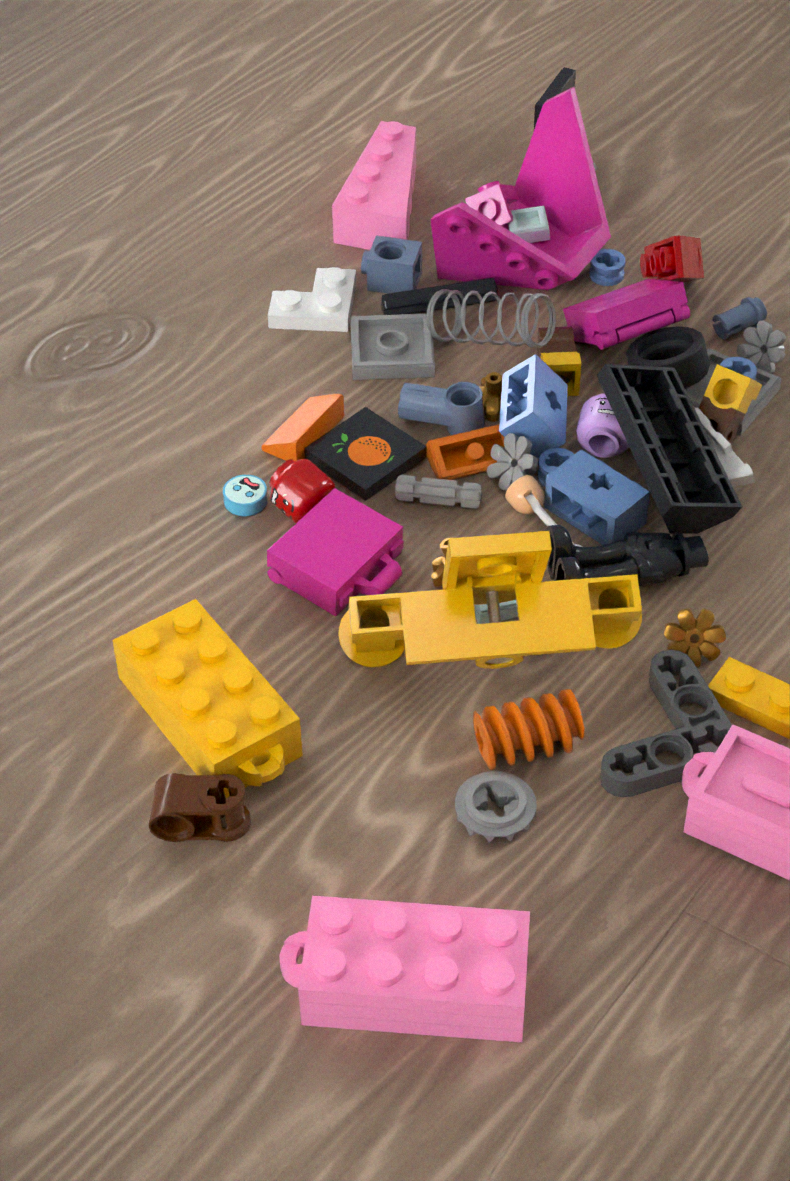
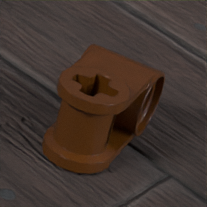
M166 774L156 781L149 830L157 838L169 842L185 840L235 841L243 837L249 831L251 825L250 812L243 805L246 799L245 785L241 779L230 774ZM224 788H227L229 790L230 797H228L227 800L225 797ZM224 816L227 824L226 828L222 826L221 821Z

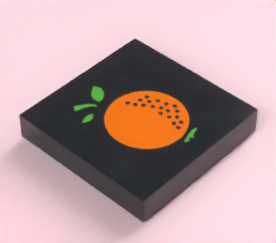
M364 407L304 448L305 459L313 462L320 470L365 501L396 480L399 475H403L427 458V446L367 407Z

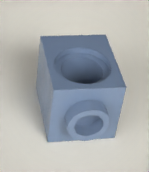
M376 235L370 251H364L361 262L362 274H367V291L388 294L416 289L422 275V242Z

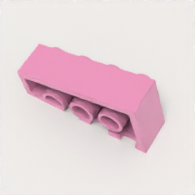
M381 121L332 204L334 243L370 250L376 235L408 240L416 173V127L402 125L395 121Z

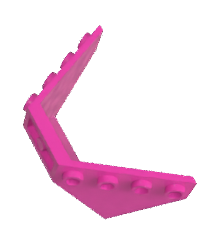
M575 86L548 99L543 104L515 184L519 200L509 204L510 210L544 206L550 230V240L528 243L509 231L508 224L501 226L466 203L461 202L435 214L430 219L438 279L466 282L493 278L496 285L549 290L575 279L611 238Z

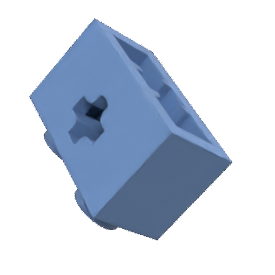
M536 354L503 373L499 432L504 437L509 433H513L519 437L524 436L532 443L530 454L538 459L544 451L550 448H559L566 443L568 385Z
M581 449L546 475L544 508L598 543L606 545L624 539L626 533L637 532L647 523L650 491Z

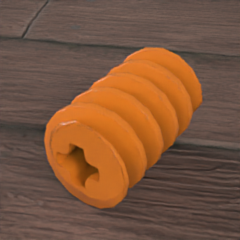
M570 689L561 690L557 699L553 694H542L539 704L533 698H524L521 701L520 709L514 702H505L501 708V714L495 706H486L483 710L482 718L476 711L473 713V725L478 749L491 771L496 770L497 754H502L507 764L514 766L516 750L521 749L527 761L532 762L535 758V746L540 745L546 757L550 758L554 754V742L559 741L566 753H572L573 738L578 737L580 740L584 738V723L581 710L574 693Z

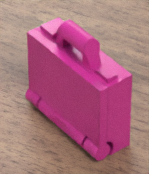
M645 279L563 309L567 326H572L574 341L597 345L601 350L633 339L646 332L655 331L690 318V309L686 304L688 300L683 282Z
M334 488L267 550V567H271L267 572L268 576L274 583H281L332 615L337 616L349 604V597L357 596L359 593L364 595L384 594L402 576V569L394 559L403 549V526Z

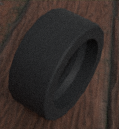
M665 327L650 331L631 343L626 352L628 365L675 368L685 389L700 382L707 375L710 367L702 333L689 327Z

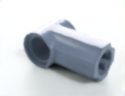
M471 382L454 383L447 389L404 383L400 392L398 415L402 419L445 425L451 435L481 429L485 425L483 392L478 385Z

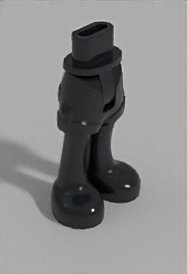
M551 525L546 530L550 531L552 547L547 566L550 578L554 579V581L637 574L639 586H646L652 583L667 581V579L675 576L688 575L690 568L707 567L709 562L708 552L701 536L684 537L680 531L674 532L672 538L669 533L630 532L625 534L624 539L596 547H579L573 545L570 534L565 527Z

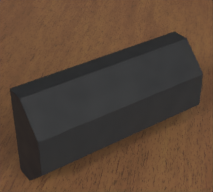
M605 364L597 374L598 380L669 533L673 534L680 531L682 534H698L733 518L742 508L741 502L675 368Z

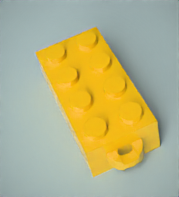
M197 599L112 640L119 679L196 775L230 774L241 779L245 788L249 785L262 786V783L274 780L277 776L282 775L284 766L303 756L300 718ZM224 788L225 797L227 798L230 796L229 790Z

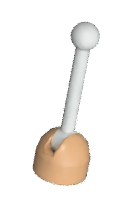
M522 476L510 485L505 498L516 511L528 515L536 513L547 527L557 525L542 508L545 492L533 476Z

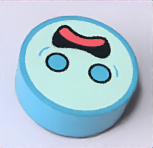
M238 475L229 479L223 487L225 508L238 516H251L261 512L268 502L265 482L254 475Z

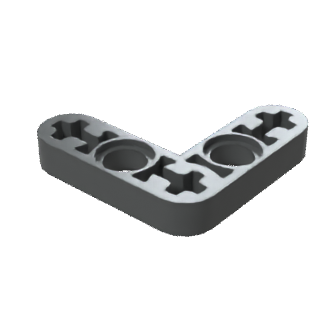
M664 650L657 653L652 658L649 673L650 687L675 729L621 745L606 752L601 763L600 781L602 787L614 796L631 797L682 781L684 767L693 758V754L700 752L715 753L718 749L716 746H720L732 726L694 662L687 654L681 651ZM679 675V688L676 689L677 681L674 676ZM686 702H694L700 704L705 709V712L699 715H690L683 712L679 706ZM663 751H671L678 754L682 761L676 765H667L661 763L656 758V755ZM622 768L625 773L632 772V775L625 776L622 771H615V769Z

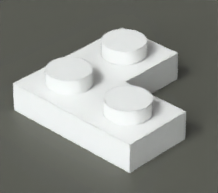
M338 267L317 268L312 292H297L294 290L273 291L268 311V327L275 329L348 332L356 287V270Z

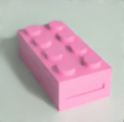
M732 725L715 753H697L693 755V758L684 767L682 787L689 800L683 833L790 880V748Z
M312 896L307 931L295 933L284 941V946L279 955L280 969L285 981L298 988L301 1025L522 1042L530 911ZM299 955H303L302 964H297Z

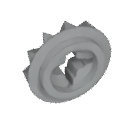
M487 771L476 774L467 779L456 793L455 810L457 822L463 823L466 826L469 836L475 834L483 835L488 843L495 837H505L511 842L516 833L520 831L528 832L532 819L536 817L537 804L533 790L524 780L507 772ZM488 796L498 807H504L503 817L496 816L493 810H487Z

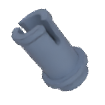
M746 297L741 300L740 305L713 316L712 321L715 322L713 328L716 334L725 340L748 327L757 328L758 322L767 318V310L759 298Z

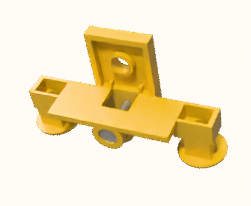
M550 531L449 538L442 579L443 590L349 597V610L344 614L339 625V642L345 654L352 661L366 667L388 665L398 659L404 650L406 665L475 660L477 667L497 669L517 665L524 660L523 656L595 650L596 647L617 648L630 642L636 636L641 626L642 605L638 575L542 582L552 551ZM516 600L518 621L501 622L499 603ZM487 604L489 623L476 624L474 605Z

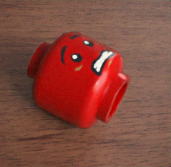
M308 459L287 460L277 468L269 481V485L272 487L270 491L271 502L295 523L302 519L335 488L333 480Z

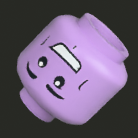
M599 394L589 398L583 404L576 428L579 444L588 453L597 457L610 458L622 454L629 445L606 395Z

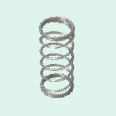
M441 289L430 299L426 319L430 334L436 341L448 342L455 340L459 343L472 341L481 345L490 342L493 345L499 346L509 343L511 346L516 347L527 344L529 347L541 348L547 345L553 336L556 313L551 299L542 293H526L518 300L514 293L508 292L500 300L498 295L492 291L486 293L482 299L480 294L473 290L468 292L464 298L458 290ZM443 294H448L443 305V321L449 335L442 338L435 331L433 311L437 299ZM456 294H458V295L461 297V299H462V306H461V304H460V302H459V299H458V297H457ZM473 294L480 301L479 325L476 331L470 335L465 326L466 300ZM492 295L495 296L498 302L497 326L494 332L488 336L483 326L484 301L488 296ZM511 296L514 298L517 306L516 323L512 333L506 337L501 325L502 303L506 297ZM450 297L454 302L456 313L452 331L449 330L446 320V307ZM526 297H529L522 310L520 327L519 320L521 303ZM542 298L548 307L549 324L544 339L539 343H535L531 337L539 319V308L536 299ZM534 302L535 321L529 334L528 314ZM462 327L468 337L466 339L456 337ZM480 328L486 338L484 340L474 339ZM498 328L504 338L502 341L492 340ZM517 329L523 340L518 343L510 340Z

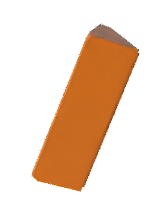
M330 394L309 397L261 446L262 451L285 461L289 459L294 461L304 459V448L331 431L344 418V396L342 394Z
M498 424L429 440L426 444L427 460L438 479L454 480L487 472L489 465L497 463V460L491 457L492 446L497 444L505 447V437L499 432Z

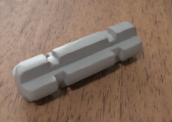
M399 475L396 481L395 495L399 501L414 502V498H419V502L424 504L455 507V503H461V508L477 509L481 504L482 486L479 483L464 481L463 486L458 485L456 480L422 477V481H416L417 477L411 475Z

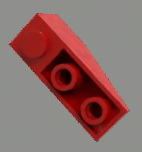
M678 235L644 247L645 254H641L640 268L643 278L679 282L704 279L700 238Z

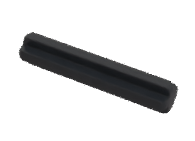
M485 278L388 293L381 297V308L384 315L427 312L430 299L441 289L458 290L464 298L468 292L473 290L477 291L483 299L484 295L490 291L498 295V288L493 278ZM443 294L437 299L434 311L443 309L444 301L448 294ZM456 294L462 306V299L458 294ZM472 294L467 298L466 306L480 304L479 298ZM490 295L484 303L493 302L497 299L495 296ZM451 297L448 299L446 309L455 307Z

